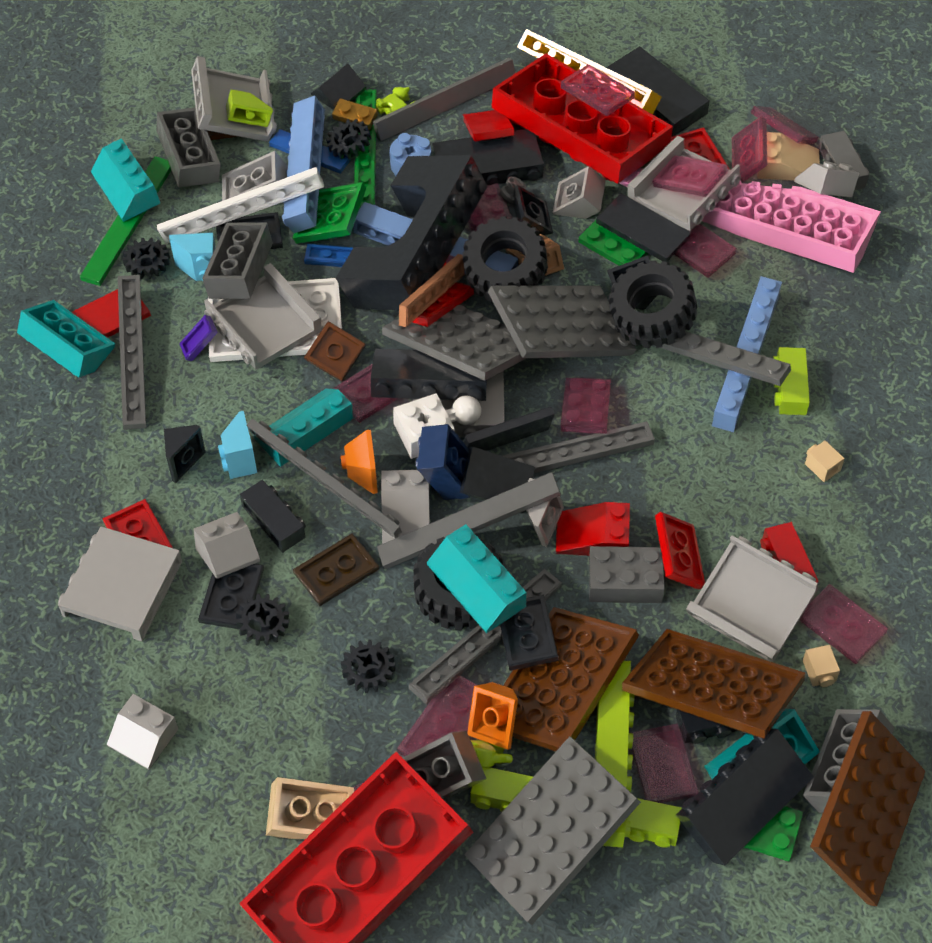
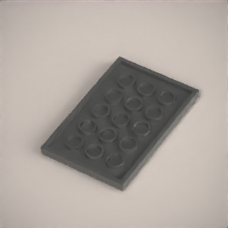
M491 286L488 291L522 358L630 356L637 350L630 340L626 341L621 336V333L617 331L609 308V301L600 286Z
M462 305L456 306L428 327L413 322L407 327L399 326V319L382 326V335L482 380H487L526 359L522 358L504 324L498 320L485 317L479 312L471 311Z
M569 736L464 855L529 924L533 925L641 802Z

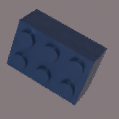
M449 424L422 427L421 436L418 439L419 456L416 458L417 470L444 500L470 498L471 496L460 493L469 452L468 447Z

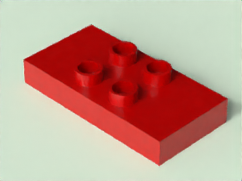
M395 752L239 904L273 943H362L473 831L433 788Z

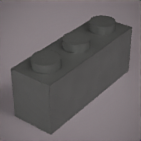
M845 131L822 135L818 149L824 161L835 163L836 166H839L840 163L851 165L852 170L859 172L855 190L865 188L869 179V171L864 167L860 154L855 151L851 138H848Z

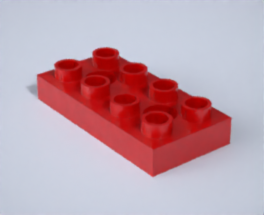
M547 53L493 88L492 109L506 116L511 123L521 125L536 134L541 141L551 143L569 154L573 160L590 166L599 172L604 179L617 184L657 156L671 141L672 125Z

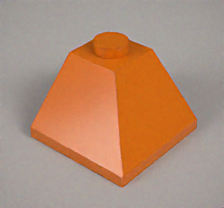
M366 430L344 446L345 455L341 456L342 469H347L348 478L371 493L376 494L378 491L371 430Z
M494 682L474 686L468 735L507 750L511 749L518 703L514 690Z

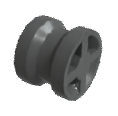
M509 177L506 181L507 185L502 187L500 194L508 202L514 203V187L519 185L526 189V185L516 177Z

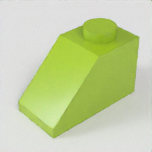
M231 89L226 103L228 121L268 127L273 109L253 94Z

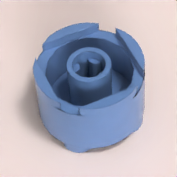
M402 133L390 146V166L394 175H397L408 156H431L430 141L427 138L409 135L408 133Z

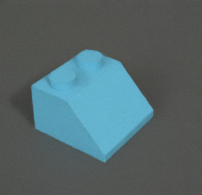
M213 233L169 235L175 266L194 280L203 281L202 278L216 248Z
M244 411L238 412L221 434L222 445H218L223 471L229 472L230 479L257 473Z

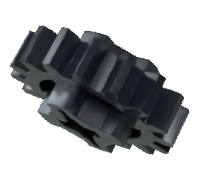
M347 119L345 124L339 122V127L333 126L334 131L328 132L329 138H326L329 151L333 153L334 157L339 155L340 159H343L344 156L350 159L351 155L358 156L359 151H365L364 146L370 145L368 140H371L368 126H365L363 121L358 123L357 119L353 122Z
M152 237L148 241L141 238L139 243L134 240V245H127V251H123L124 258L122 260L126 272H131V275L138 274L140 279H143L144 276L151 279L153 274L158 277L160 276L159 271L165 272V266L170 265V255L166 244L161 245V240L154 242Z
M256 594L255 600L247 597V604L241 603L240 611L236 612V628H240V636L247 634L246 641L250 642L254 639L257 646L260 644V641H264L265 645L268 646L270 639L278 642V635L284 637L285 628L289 627V612L285 611V603L278 605L279 598L276 597L270 600L269 594H266L265 598H261L260 594Z
M368 640L367 645H364L362 641H358L359 647L355 648L351 645L350 653L344 652L343 654L344 661H341L342 676L347 678L348 686L355 684L356 691L363 687L365 693H368L369 688L373 687L374 691L377 692L378 685L381 684L383 687H386V679H393L392 672L395 671L394 655L390 654L389 647L382 649L381 642L372 645V641ZM379 658L383 660L385 666L382 665V662L379 661ZM352 666L357 670V675L353 672Z

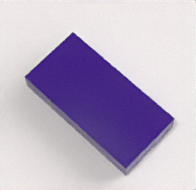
M204 315L179 343L186 360H194L218 333L211 316Z

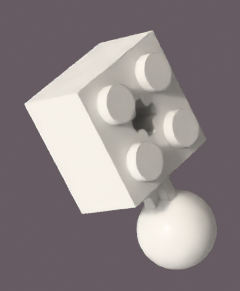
M436 393L394 407V425L410 458L413 459L419 456L418 439L421 436L422 427L449 424L455 432L452 422L457 421L462 425L475 423L481 416V405L477 399L471 396H461L453 403L451 409L445 410Z

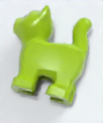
M395 87L392 94L383 99H377V111L380 114L384 112L389 114L406 106L405 102L410 100L408 94L410 88Z
M471 740L482 767H492L495 763H512V755L503 753L504 748L482 740Z

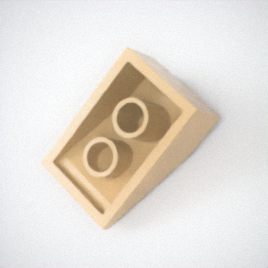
M760 132L757 145V179L795 180L798 175L814 163L820 164L819 149L782 133Z
M277 777L271 784L266 836L306 839L354 793V788Z

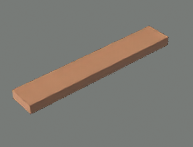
M457 254L399 305V326L407 327L465 275L463 255Z

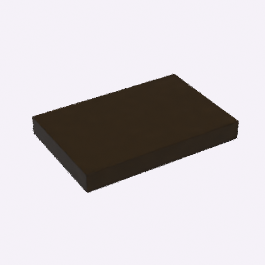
M353 533L294 568L293 573L317 604L322 606L378 571L379 565Z

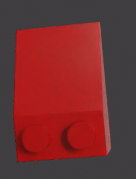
M603 502L562 511L557 522L556 554L589 556L590 546L629 547L630 503Z

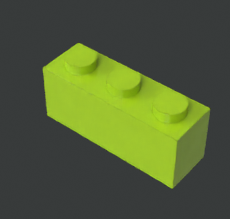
M779 347L777 356H773V359L789 363L791 371L781 386L773 384L774 388H778V392H775L774 404L779 406V414L807 415L810 401L806 348Z

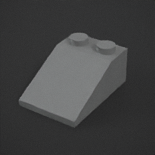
M273 151L223 174L222 201L287 178V164L276 151Z
M418 470L381 471L382 514L386 517L390 514L400 522L399 526L402 533L398 537L430 524L429 482ZM382 529V544L395 539Z

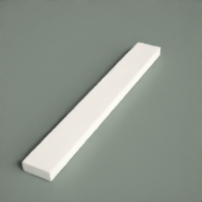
M315 167L157 225V230L164 242L168 244L170 243L169 235L199 233L323 188L324 183Z

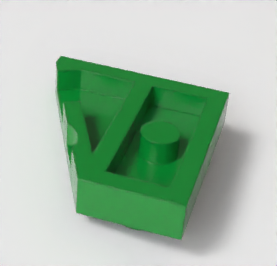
M784 806L744 847L789 862L803 812Z

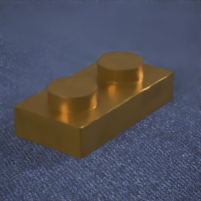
M339 99L332 113L333 119L346 123L347 119L350 122H353L355 119L358 120V123L363 121L369 130L378 115L377 109L344 99Z

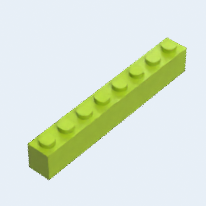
M623 661L597 704L595 760L631 792L632 776H627V770H632L633 755L628 754V749H632L633 733H629V728H633L634 712H629V707L634 706V694L622 691V682L631 673V661ZM625 820L603 846L623 848L625 837H630L631 821Z
M482 767L487 779L472 786L471 803L480 809L492 807L503 812L533 776ZM638 799L641 803L626 819V821H631L629 839L636 842H643L644 840L653 841L657 846L665 848L670 847V845L676 846L680 819L676 814L682 808Z

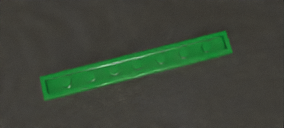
M376 89L362 92L356 98V103L376 109ZM374 125L369 130L371 140L368 141L370 145L364 146L365 151H359L358 156H355L354 184L363 182L366 187L361 206L364 202L375 205L376 131Z
M155 156L145 173L153 183L157 193L172 170L167 159ZM146 211L124 222L119 215L116 217L81 273V281L101 286Z

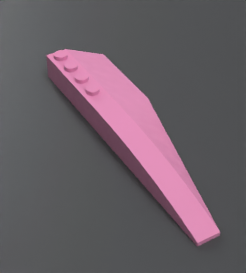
M643 168L636 170L621 181L620 184L627 187ZM740 180L739 184L733 187L727 196L716 204L713 211L708 212L703 217L702 221L735 235L854 273L864 255L881 211L825 194H819L802 187L792 186V189L782 188L780 184H773L771 187L760 185V182L754 181L745 184L741 183Z

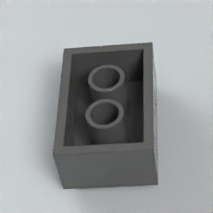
M590 546L589 602L662 603L664 571L661 548Z
M467 731L451 732L403 757L443 800L487 779Z

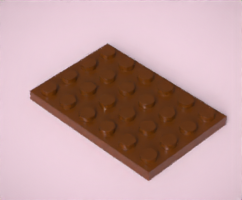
M553 607L549 613V619L559 661L513 670L503 685L513 689L518 698L512 737L553 751H557L569 736L576 740L639 637L636 629Z
M666 629L622 682V691L765 739L805 681V672Z
M862 711L810 847L866 904L877 906L908 823L911 810L916 801L925 770L871 711Z

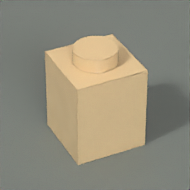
M823 441L819 445L815 444L809 448L806 453L805 465L825 482L841 471L845 458L827 441Z
M826 645L806 650L803 663L812 686L828 687L834 684L840 669L831 646Z

